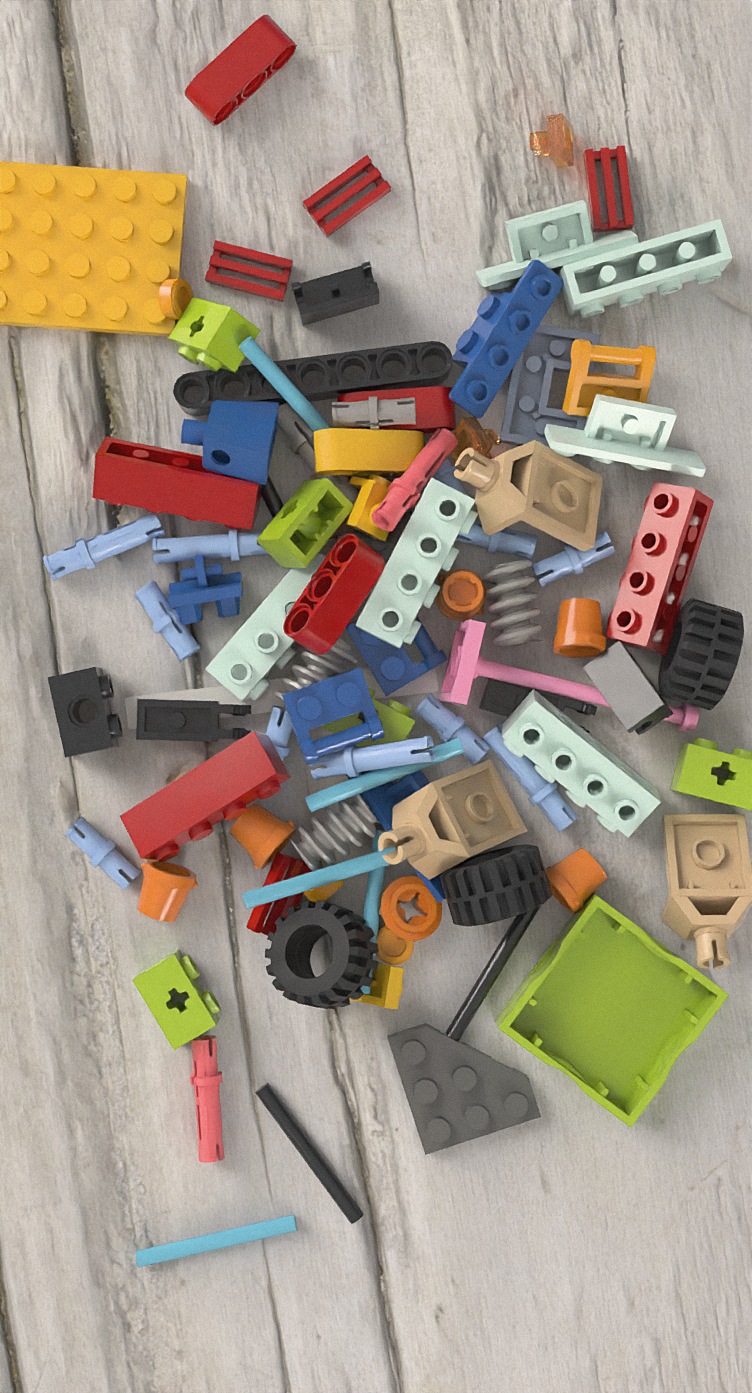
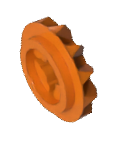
M405 876L391 882L380 896L382 900L378 913L383 917L385 929L390 930L399 940L416 942L425 939L435 932L441 922L442 902L436 901L419 877ZM414 897V909L419 911L418 914L421 916H411L405 922L406 911L398 903L405 904Z

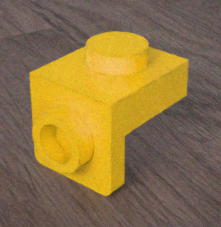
M369 474L367 479L352 476L349 484L358 488L360 492L346 524L376 540L385 542L390 530L384 531L373 522L371 514L389 493L388 487L391 482L375 474Z
M378 963L377 970H373L372 978L374 980L371 983L370 994H363L358 1000L349 998V1000L383 1008L398 1009L399 998L403 991L402 979L404 968Z

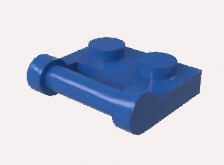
M417 615L415 620L421 622ZM358 619L345 628L385 696L392 694L448 660L442 649L438 651L423 624H421L414 642L423 655L424 660L416 665L413 664L403 645L398 649L357 628L355 624Z
M361 667L281 694L306 765L319 761V756L369 738L372 741H376L385 737ZM358 712L362 713L365 723L315 741L311 740L308 730Z

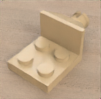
M536 440L508 450L494 459H489L479 454L473 448L465 449L458 457L455 467L458 469L454 471V476L461 481H466L476 486L475 504L485 534L491 536L522 520L583 552L595 546L603 476L564 455L556 453L553 449Z
M489 759L431 782L394 805L392 814L393 830L380 835L378 847L379 851L394 846L396 850L382 856L386 862L395 865L408 858L409 863L430 880L471 857L527 832V829L492 760Z
M664 814L662 818V832L669 896L662 912V923L685 940H695L697 949L696 962L699 968L709 969V960H713V969L727 967L730 964L727 940L743 923L752 904V868L745 814Z

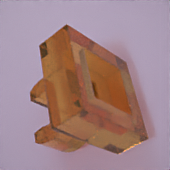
M563 113L547 116V131L530 133V150L535 151L536 157L549 156L558 168L574 166L572 125Z
M462 417L454 432L458 444L450 454L456 462L465 449L473 448L479 454L492 459L490 450L493 445H500L501 441L494 430L483 429L476 417Z

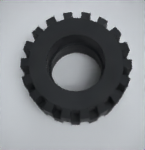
M690 598L679 611L666 656L662 655L658 685L662 697L709 711L721 701L731 683L741 653L744 637L742 613L695 598Z
M515 845L471 857L439 875L453 924L460 926H478L508 919L541 906L553 895L539 847L534 845Z
M319 900L316 903L304 901L301 902V908L292 906L287 909L288 917L280 916L275 922L278 926L276 932H269L267 940L272 941L271 948L265 949V958L271 960V964L266 966L268 975L276 977L272 982L276 990L284 991L282 996L288 1000L323 1009H335V1006L342 1008L350 1005L349 998L358 1000L364 994L361 987L363 985L370 987L374 980L369 974L371 969L377 970L379 962L373 960V954L379 953L377 943L370 941L375 934L371 927L364 925L366 920L360 915L354 914L352 910ZM329 933L334 945L333 959L328 969L322 975L316 977L310 964L311 951L318 939Z

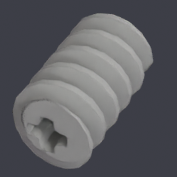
M531 560L494 565L489 567L493 568L492 571L483 575L484 582L496 585L485 592L486 598L498 600L497 603L488 607L489 614L500 616V619L490 624V628L503 632L502 635L493 639L494 646L510 647L543 641L532 638L533 634L543 629L542 625L530 622V618L539 614L540 609L527 606L529 601L538 597L536 592L525 590V586L534 582L535 577L522 574V570L533 565Z
M338 638L333 647L325 654L316 655L302 651L300 656L307 666L293 665L291 670L298 678L297 681L284 678L282 683L289 692L335 676V674L346 672L348 670L343 665L344 661L357 663L359 660L353 653V648ZM275 692V693H274L276 696H278L279 698H281V699L283 700L282 695H281V694H283V693H279V692Z
M360 794L352 796V804L345 800L339 801L340 812L338 814L326 807L324 812L327 822L325 823L316 817H312L313 831L311 833L302 826H299L297 829L300 841L296 842L289 837L302 859L312 871L323 868L322 859L331 866L337 864L335 850L344 856H348L350 854L348 841L361 847L363 845L362 831L371 837L377 835L374 823H379V821Z

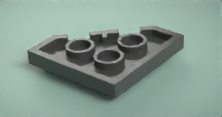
M426 1023L387 1036L425 1155L541 1117L529 1078L521 1071L496 1061L491 1056L464 1042L454 1040Z

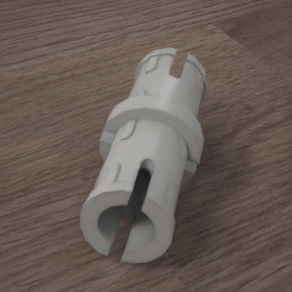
M377 396L369 397L367 401L332 402L333 428L370 426V429L379 430L380 426L416 424L415 397L378 400Z

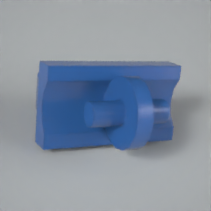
M203 554L195 556V568L181 570L183 581L169 583L170 594L167 596L170 608H176L182 624L203 620L201 607L203 602L216 601L219 617L226 618L240 614V596H243L241 572L223 574L221 563L206 566Z

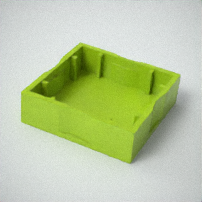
M593 893L583 904L584 907L571 916L496 1017L495 1022L499 1030L545 1064L565 1073L576 1082L586 1095L631 1128L665 1083L676 1059L687 1047L696 1041L729 994Z

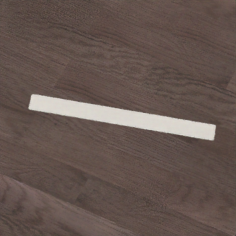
M436 667L388 696H385L370 669L362 668L367 686L376 691L373 699L438 691ZM289 677V678H286V679H291V680L297 681L298 678H297V677ZM284 678L268 680L271 682L270 685L256 701L249 697L246 702H242L224 685L127 697L125 705L128 728H137V699L220 701V704L251 705V714L272 712L273 705L284 707L286 710L284 701L274 693H286L288 690L282 683ZM219 713V718L234 717L232 714Z

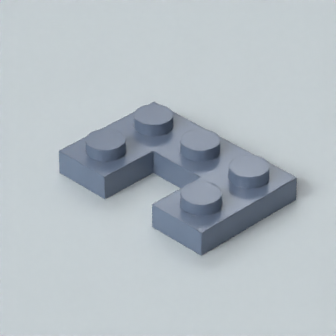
M539 324L512 368L499 443L521 446L536 440L549 447L544 434L546 424L584 430L586 416L567 415L563 410L547 407L553 371L570 373L572 363L571 347L575 339L589 340L591 345H599L601 335ZM590 361L588 372H594L595 361Z

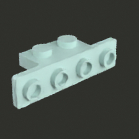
M580 200L505 221L513 261L478 270L475 274L477 281L483 287L489 286L490 290L502 289L512 285V279L521 277L531 260H540L551 269L639 243L638 235L627 229L593 239L587 205L585 201Z
M596 394L584 430L546 424L544 430L549 447L556 453L564 456L581 454L591 456L596 461L607 464L614 461L624 462L644 471L656 468L666 470L672 475L681 478H687L690 475L703 477L706 471L697 452L666 446L677 417L672 408Z

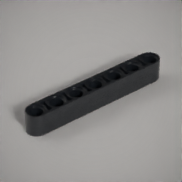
M428 341L273 362L309 402L335 399L338 395L351 392L436 386L442 384L448 378L451 372L453 357L450 349L445 344L439 341ZM436 355L444 361L445 366L438 372H431L423 366L422 362L426 357ZM395 360L402 363L405 371L398 377H390L383 372L382 368L388 361ZM253 364L239 366L236 372L219 368L217 372L212 370L189 372L181 375L176 380L173 389L178 405L186 414L191 416L209 415L211 404L216 400L279 403V406L287 402L279 392L269 393L263 389L266 378ZM352 365L361 367L365 372L364 377L358 382L345 380L342 374L347 367ZM310 371H319L325 376V380L320 386L311 388L303 383L305 374ZM231 381H239L244 384V390L239 397L228 398L223 394L225 385ZM199 386L204 389V395L200 401L196 403L184 401V393L189 387Z

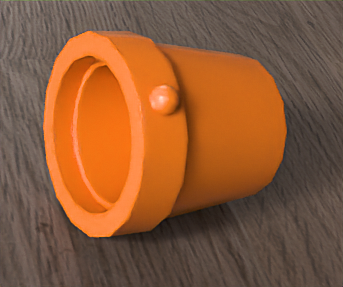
M459 568L451 570L445 575H438L439 582L437 585L440 586L435 600L437 607L444 616L451 620L465 621L474 618L477 614L480 616L484 614L483 607L486 604L485 592L487 590L484 581L478 574L468 569Z
M586 598L568 599L560 602L556 636L553 639V652L563 657L590 658L599 656L606 651V638L603 633L600 603Z
M254 802L244 814L238 817L230 828L229 833L253 858L254 867L256 869H264L274 860L276 853L281 852L290 842L289 837L292 838L296 829L294 828L295 824L293 821L284 822Z
M579 848L554 866H549L545 869L553 896L573 915L584 907L583 904L607 880V875L602 867L583 848Z
M149 859L141 865L144 879L137 910L145 916L159 921L174 922L189 891L193 887L198 886L196 881L197 875L178 864Z

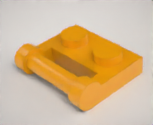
M575 339L571 347L572 363L562 410L567 415L589 416L596 394L646 403L656 360L654 346L640 345L637 349L591 345L589 340ZM590 361L629 364L636 367L634 376L588 372Z

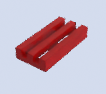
M625 145L617 146L616 149L610 150L609 147L601 148L600 151H593V149L585 150L583 156L592 233L632 229L634 218ZM615 159L623 220H617L611 160ZM601 161L608 222L601 221L595 162Z
M366 155L304 200L303 207L327 238L391 191V186L387 181H384L381 172L373 166L372 160ZM365 171L367 172L366 176L317 211L316 207L359 175ZM373 182L376 184L377 187L326 223L325 217Z
M215 240L213 255L209 261V270L205 276L207 283L284 302L293 260ZM223 254L238 259L262 264L265 266L281 269L283 271L282 274L273 271L253 267L250 265L226 260L221 257ZM218 268L279 283L278 289L217 274Z
M277 852L263 887L280 882L282 879L287 880L312 872V870L304 860ZM304 892L254 907L246 927L253 932L259 934L261 932L266 936L269 935L270 931L276 932L278 926L275 924L276 920L280 916L287 918L286 910L292 906L298 907Z

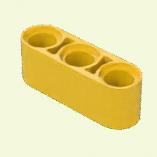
M329 428L314 431L315 473L326 476H368L369 474H375L380 477H401L422 448L425 447L424 432Z

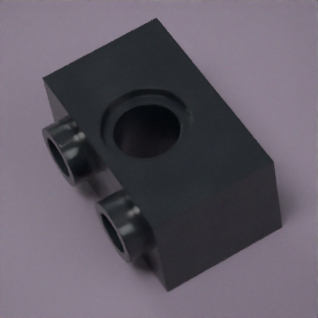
M91 667L47 677L65 757L79 756L119 746L118 738L123 737V730L118 713L112 714L109 698L114 697V689L109 674L103 675L102 668ZM86 700L93 701L97 707V715L89 723L82 721L78 713L80 705Z

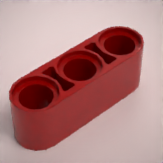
M263 15L192 79L184 95L213 126H216L226 120L279 71L293 56L297 45L269 15Z
M436 386L351 392L337 396V402L367 401L369 397L377 396L378 400L415 397L416 424L380 426L379 430L421 431L424 434H433L438 428L440 430L444 428L450 432L456 430L455 403L449 399L452 387ZM370 426L348 427L347 429H370Z
M347 534L340 538L286 616L283 625L284 633L316 655L328 652L381 576L385 566L384 557L354 534Z

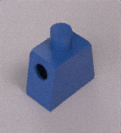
M216 400L211 404L207 422L190 419L183 420L181 443L203 446L202 466L206 470L266 485L277 435L279 403Z

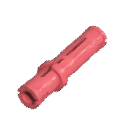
M438 428L409 465L405 473L400 478L393 480L388 487L389 493L371 514L373 522L384 531H388V529L393 531L404 513L419 502L422 489L458 444L453 433L447 429L442 428L440 430Z
M200 1035L198 1039L196 1037L191 1040L193 1073L190 1074V1084L194 1085L196 1099L199 1161L204 1163L217 1162V1157L220 1161L225 1158L219 1097V1083L222 1082V1072H218L217 1038L215 1035Z

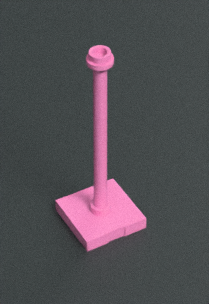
M469 619L456 624L439 701L467 705L472 681L479 675L610 707L597 687L483 660L479 651L486 623ZM682 703L680 707L668 705L674 714L663 720L676 723L677 731L685 732L686 730L693 731L699 718V708Z

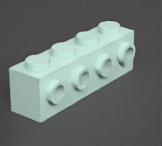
M721 219L563 265L559 277L564 282L561 291L569 317L581 314L582 318H590L604 312V306L619 302L620 307H626L644 299L643 295L658 291L659 295H667L680 290L683 287L682 283L697 279L698 284H704L721 277V272L732 259Z
M431 477L355 624L357 628L398 649L401 648L403 642L412 644L422 624L415 620L422 605L430 609L440 589V586L434 583L440 570L443 569L449 572L459 553V550L453 547L459 533L468 535L478 516V513L472 511L475 499Z
M318 552L306 568H292L205 668L208 673L242 702H246L249 697L256 701L270 685L271 682L266 677L276 666L283 670L296 655L297 651L292 647L297 642L284 633L283 625L289 611L326 558L320 552Z
M534 689L502 724V737L505 739L503 743L509 751L519 758H522L523 755L527 756L536 764L534 766L535 770L544 779L551 783L557 780L567 788L565 792L574 803L582 808L586 805L598 813L596 817L600 823L611 832H616L618 829L629 837L661 803L655 786Z

